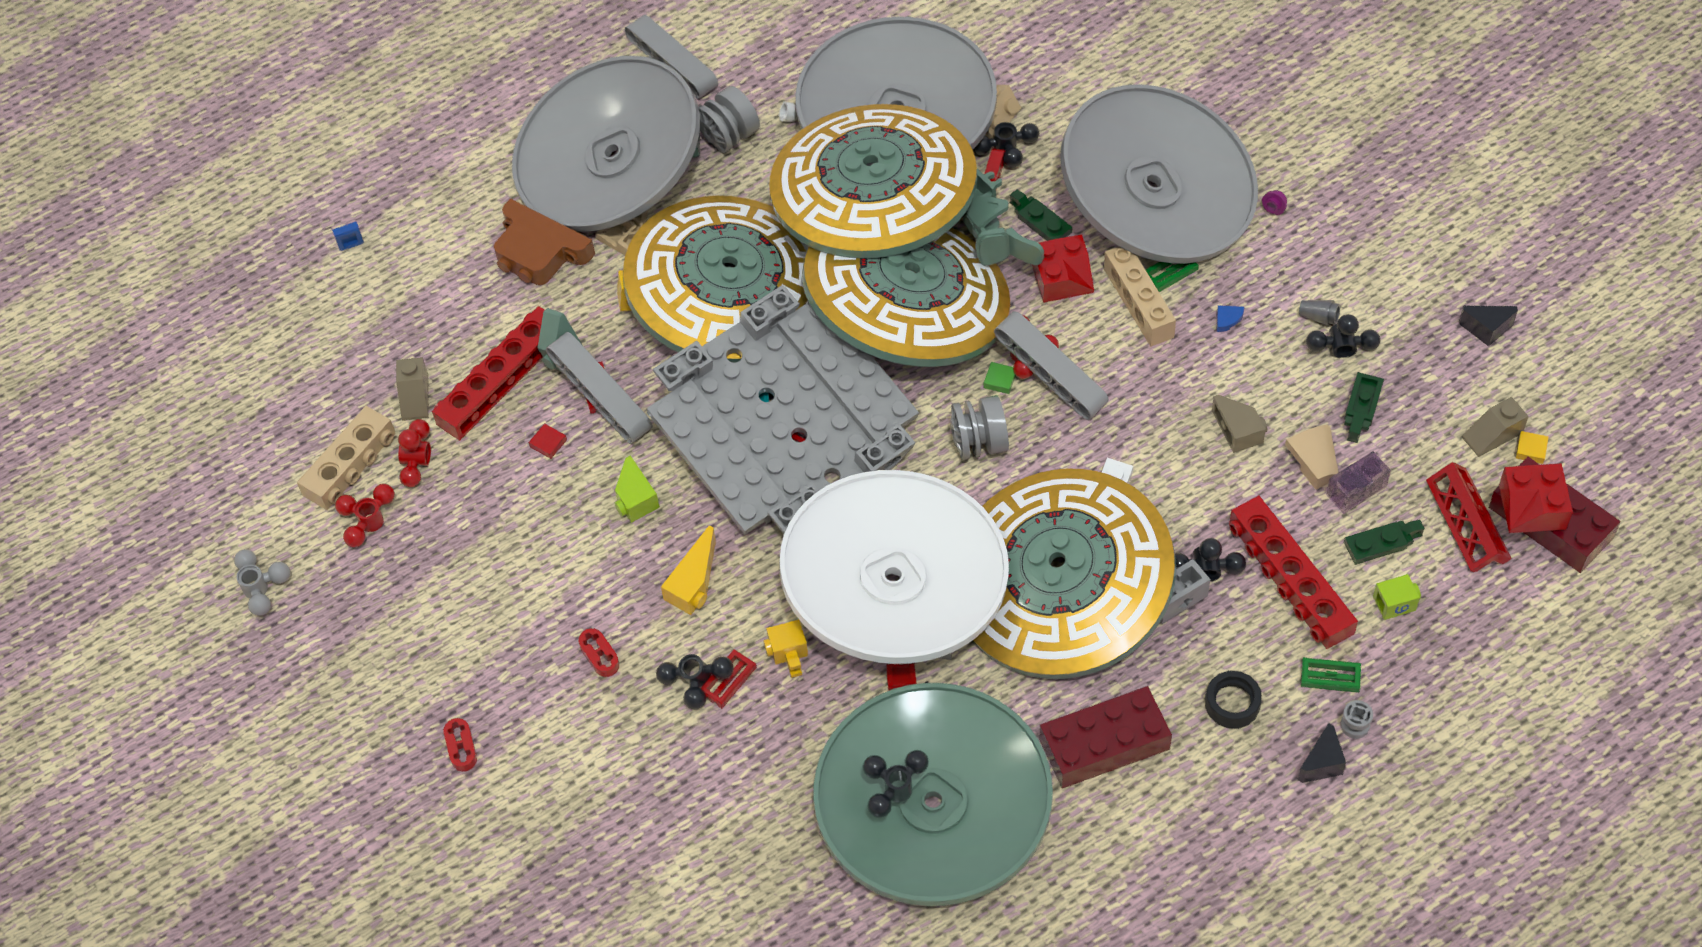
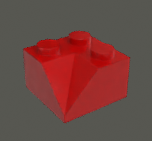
M1082 234L1039 242L1044 249V259L1039 265H1032L1043 303L1094 293L1089 254Z
M1562 463L1504 467L1499 482V489L1509 533L1566 530L1573 510Z

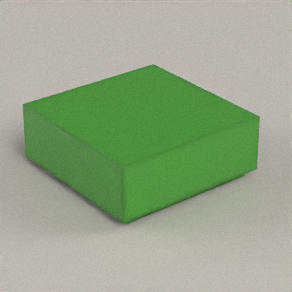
M991 362L984 380V388L1010 394L1016 377L1013 367Z

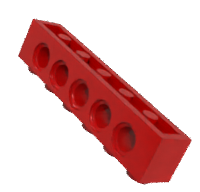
M538 306L528 313L523 321L514 330H511L506 338L497 347H494L479 365L473 367L470 374L462 382L454 386L452 392L445 399L436 404L432 414L438 427L460 441L543 358L538 350V342L545 309Z
M1260 495L1232 509L1229 521L1230 531L1235 537H1240L1245 543L1248 555L1258 560L1265 577L1268 579L1272 578L1277 585L1279 595L1284 600H1289L1296 617L1300 621L1306 622L1313 639L1317 643L1321 642L1327 650L1354 635L1358 624L1356 617ZM1253 530H1259L1262 533H1256ZM1269 551H1277L1278 553L1273 554ZM1286 571H1290V572H1293V573H1295V574H1294V575H1290V574H1287V573H1285V572H1286ZM1307 592L1310 593L1311 596H1305L1302 593ZM1318 614H1326L1328 617H1321Z

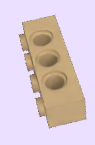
M1120 246L1105 251L1104 271L1150 347L1173 339L1175 336L1176 319L1136 254Z
M365 406L297 481L302 496L328 510L343 495V492L350 484L352 485L357 482L360 473L367 465H371L376 460L377 454L381 449L393 441L396 433L391 420Z

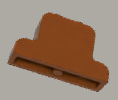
M511 198L503 206L502 212L505 219L503 226L506 230L494 243L497 266L506 273L510 271L518 275L525 283L531 282L535 285H544L549 282L565 262L584 265L594 257L595 250L592 239Z

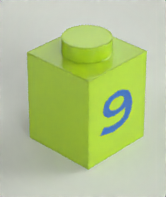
M1406 574L1376 583L1373 598L1383 619L1387 620L1416 611L1419 599H1421V592L1418 585L1412 583L1409 575Z

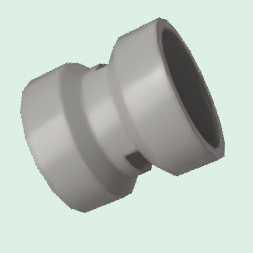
M1355 700L1349 702L1344 708L1340 726L1343 733L1354 739L1366 736L1373 719L1372 708L1364 701Z

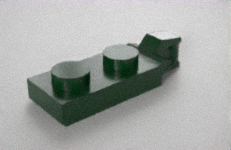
M1018 189L1010 194L1009 203L1015 207L1014 212L1018 215V219L1046 241L1064 238L1072 233L1073 227L1032 196L1027 198L1026 194Z
M1357 372L1344 418V425L1350 426L1347 441L1358 443L1361 430L1368 431L1372 425L1384 378Z
M1421 520L1411 521L1406 524L1404 521H1396L1344 538V544L1354 564L1357 565L1407 549L1408 546L1413 544V539L1423 536L1425 528Z

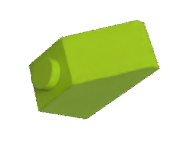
M631 455L626 457L615 488L617 501L614 504L622 517L626 515L632 523L660 508L657 493Z

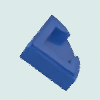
M1218 305L1217 332L1228 331L1243 318L1244 307Z

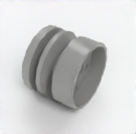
M728 86L716 94L714 100H708L704 105L698 107L700 131L706 140L721 153H726L732 146H736L740 142V138L746 139L760 128V120L752 103L734 86Z
M998 395L980 398L979 411L977 412L974 411L970 401H965L964 403L965 414H963L959 402L951 405V432L954 444L959 450L962 460L970 458L969 446L972 447L975 457H980L981 444L984 443L990 455L1009 450L1007 425Z

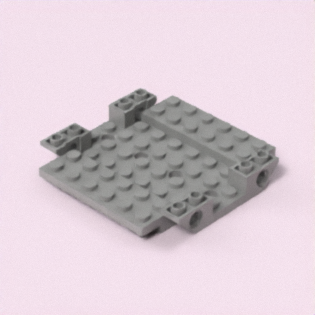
M784 284L741 311L740 322L703 346L698 341H695L653 368L655 375L667 390L672 392L649 406L647 414L744 535L763 522L767 524L772 520L784 534L789 522L798 509L811 496L831 484L824 477L827 473L834 472L840 479L863 472L892 470L915 445V441L903 427L918 417L919 412L870 354L853 347L832 332L820 320L809 302L797 309L799 302ZM731 353H737L742 359L739 362L733 363L727 359V356ZM768 392L773 395L774 399L770 402H763L760 400L759 395ZM795 432H802L807 438L803 442H796L791 436Z

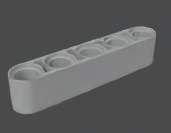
M644 14L624 28L629 41L649 58L667 64L677 71L689 85L696 99H700L718 86L715 74L649 16Z
M1013 311L994 329L997 339L1077 414L1083 416L1086 420L1092 419L1108 402L1109 399L1105 391L1020 313Z
M566 332L546 348L550 359L629 444H633L653 427L648 416L571 333Z

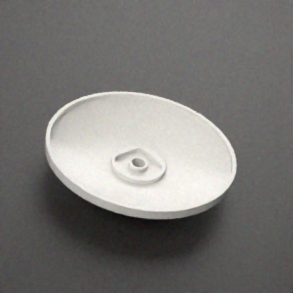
M877 470L863 472L827 485L811 496L798 509L789 522L781 544L780 578L782 588L790 607L801 623L812 634L831 647L850 656L878 663L910 664L924 662L945 656L967 645L981 634L996 616L1004 599L1008 582L1009 562L1006 545L999 528L988 512L974 498L954 485L929 475L911 471ZM889 574L898 575L900 579L897 581H890L886 578V576Z

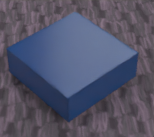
M357 221L332 229L341 251L364 243Z

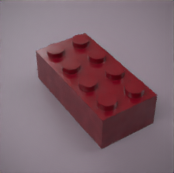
M1527 456L1519 466L1540 464ZM1567 484L1573 510L1567 529L1523 533L1581 574L1614 539L1621 521ZM1498 486L1493 491L1488 508L1506 520Z
M1146 686L1040 724L1039 740L1063 789L1170 750L1172 733L1149 687Z

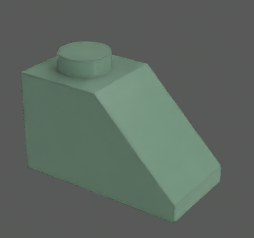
M546 308L543 312L538 350L543 356V363L549 369L561 371L548 356L546 348L566 332L571 333L579 342L580 340L564 313Z

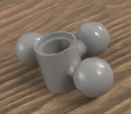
M248 549L240 550L234 558L235 566L239 569L236 578L244 595L249 598L248 608L250 612L254 615L262 616L271 607L270 599L264 595L268 589L267 582L272 581L276 584L286 582L290 577V568L283 562H275L269 567L268 572L262 574L260 568L256 566L257 558L254 552Z

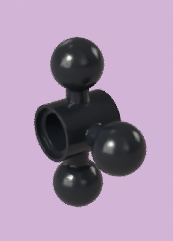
M1002 122L995 127L994 137L988 138L984 136L973 151L978 155H985L990 151L991 147L1005 150L1003 157L1005 165L1010 168H1016L1023 161V154L1017 149V141L1023 140L1026 143H1033L1039 138L1040 131L1035 124L1027 123L1017 132L1015 125L1009 122Z
M1346 314L1341 316L1337 324L1330 328V336H1326L1323 332L1317 330L1310 332L1306 337V345L1314 352L1322 351L1326 346H1332L1335 357L1348 358L1356 354V345H1360L1367 351L1375 350L1380 345L1381 338L1378 332L1372 329L1363 331L1360 336H1355L1359 328L1358 319L1353 315Z
M1214 538L1205 539L1199 547L1194 549V561L1210 578V581H1216L1221 577L1220 568H1225L1227 572L1234 575L1242 573L1246 568L1245 557L1241 553L1232 552L1225 559H1219L1222 553V545ZM1175 553L1176 569L1192 560L1183 553Z
M689 654L680 660L678 667L671 662L660 664L656 670V677L660 683L665 685L673 684L678 677H683L690 684V688L684 693L683 701L688 708L697 710L703 707L706 702V694L700 687L705 684L711 674L718 679L729 678L733 673L734 666L732 661L724 656L717 657L713 660L712 664H706L699 656ZM696 666H700L699 671L695 675L690 676L691 670Z
M913 750L909 752L905 758V766L894 765L888 769L885 760L878 755L869 756L864 761L863 771L867 777L885 780V792L873 795L868 801V810L873 816L878 818L887 816L892 808L891 800L894 802H904L910 798L912 794L911 776L923 773L929 765L928 757L923 751ZM895 781L905 782V784L900 787L892 785V783Z

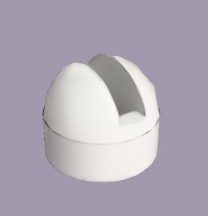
M790 102L782 103L779 111L780 121L789 123L798 119L795 104Z

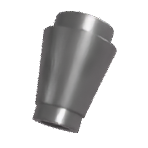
M1302 300L1299 307V315L1327 326L1330 324L1335 325L1340 315V304L1335 303L1334 300Z

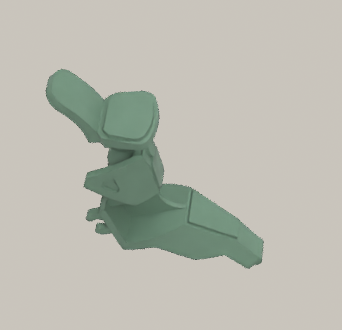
M977 169L975 195L963 215V221L971 234L976 238L975 250L980 263L987 266L1005 260L1011 254L1029 264L1039 265L1044 259V249L1039 243L1019 235L1013 228H1000L997 217L1009 208L1008 200L996 198V188L1002 185V179L990 181V179L995 178L994 172L983 174Z

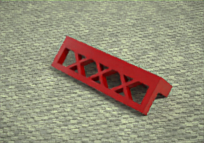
M1451 462L1426 479L1472 572L1479 571L1493 561L1505 564L1512 559L1465 467ZM1446 476L1450 480L1447 493L1441 492L1437 485ZM1453 498L1460 500L1462 504L1459 516L1453 515L1450 511ZM1464 521L1471 522L1473 526L1470 539L1463 537L1461 533ZM1475 545H1482L1487 555L1475 562L1473 557Z

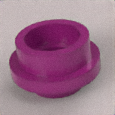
M1279 190L1269 191L1262 198L1263 208L1269 213L1281 215L1287 208V197Z

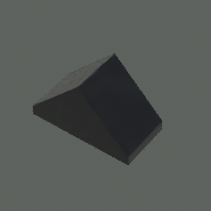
M1463 305L1459 325L1489 347L1514 325L1518 308L1517 306Z
M1328 723L1301 766L1298 781L1306 783L1343 775L1346 760L1334 725Z

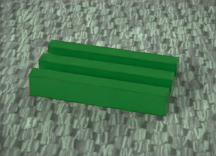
M1158 262L1147 268L1146 272L1157 290L1161 292L1196 272L1199 265L1193 262L1178 263L1175 266H1170L1173 263ZM1168 267L1163 273L1154 278L1152 277V275Z
M1303 657L1301 687L1360 692L1361 663ZM1308 667L1351 671L1355 673L1354 675L1337 673L1335 671H1311L1308 670Z

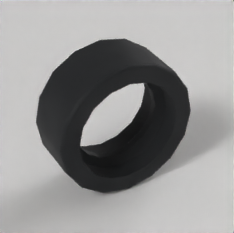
M1241 671L1222 672L1215 676L1207 687L1205 708L1209 717L1216 724L1225 728L1239 729L1248 726L1256 719L1261 707L1262 691L1258 683L1246 673ZM1228 686L1245 690L1250 696L1249 708L1238 713L1222 709L1216 702L1218 691Z

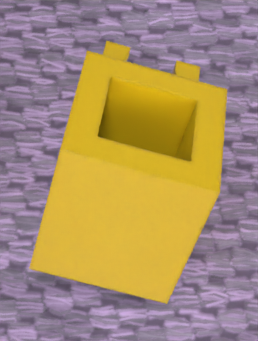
M800 620L766 628L768 639L763 640L767 656L773 655L775 665L787 662L791 678L801 676L802 671L799 658L807 657L808 649Z

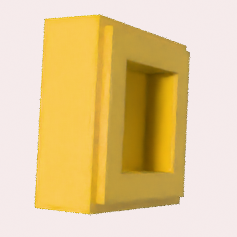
M1521 431L1516 459L1524 460L1528 456L1537 463L1543 464L1549 436Z

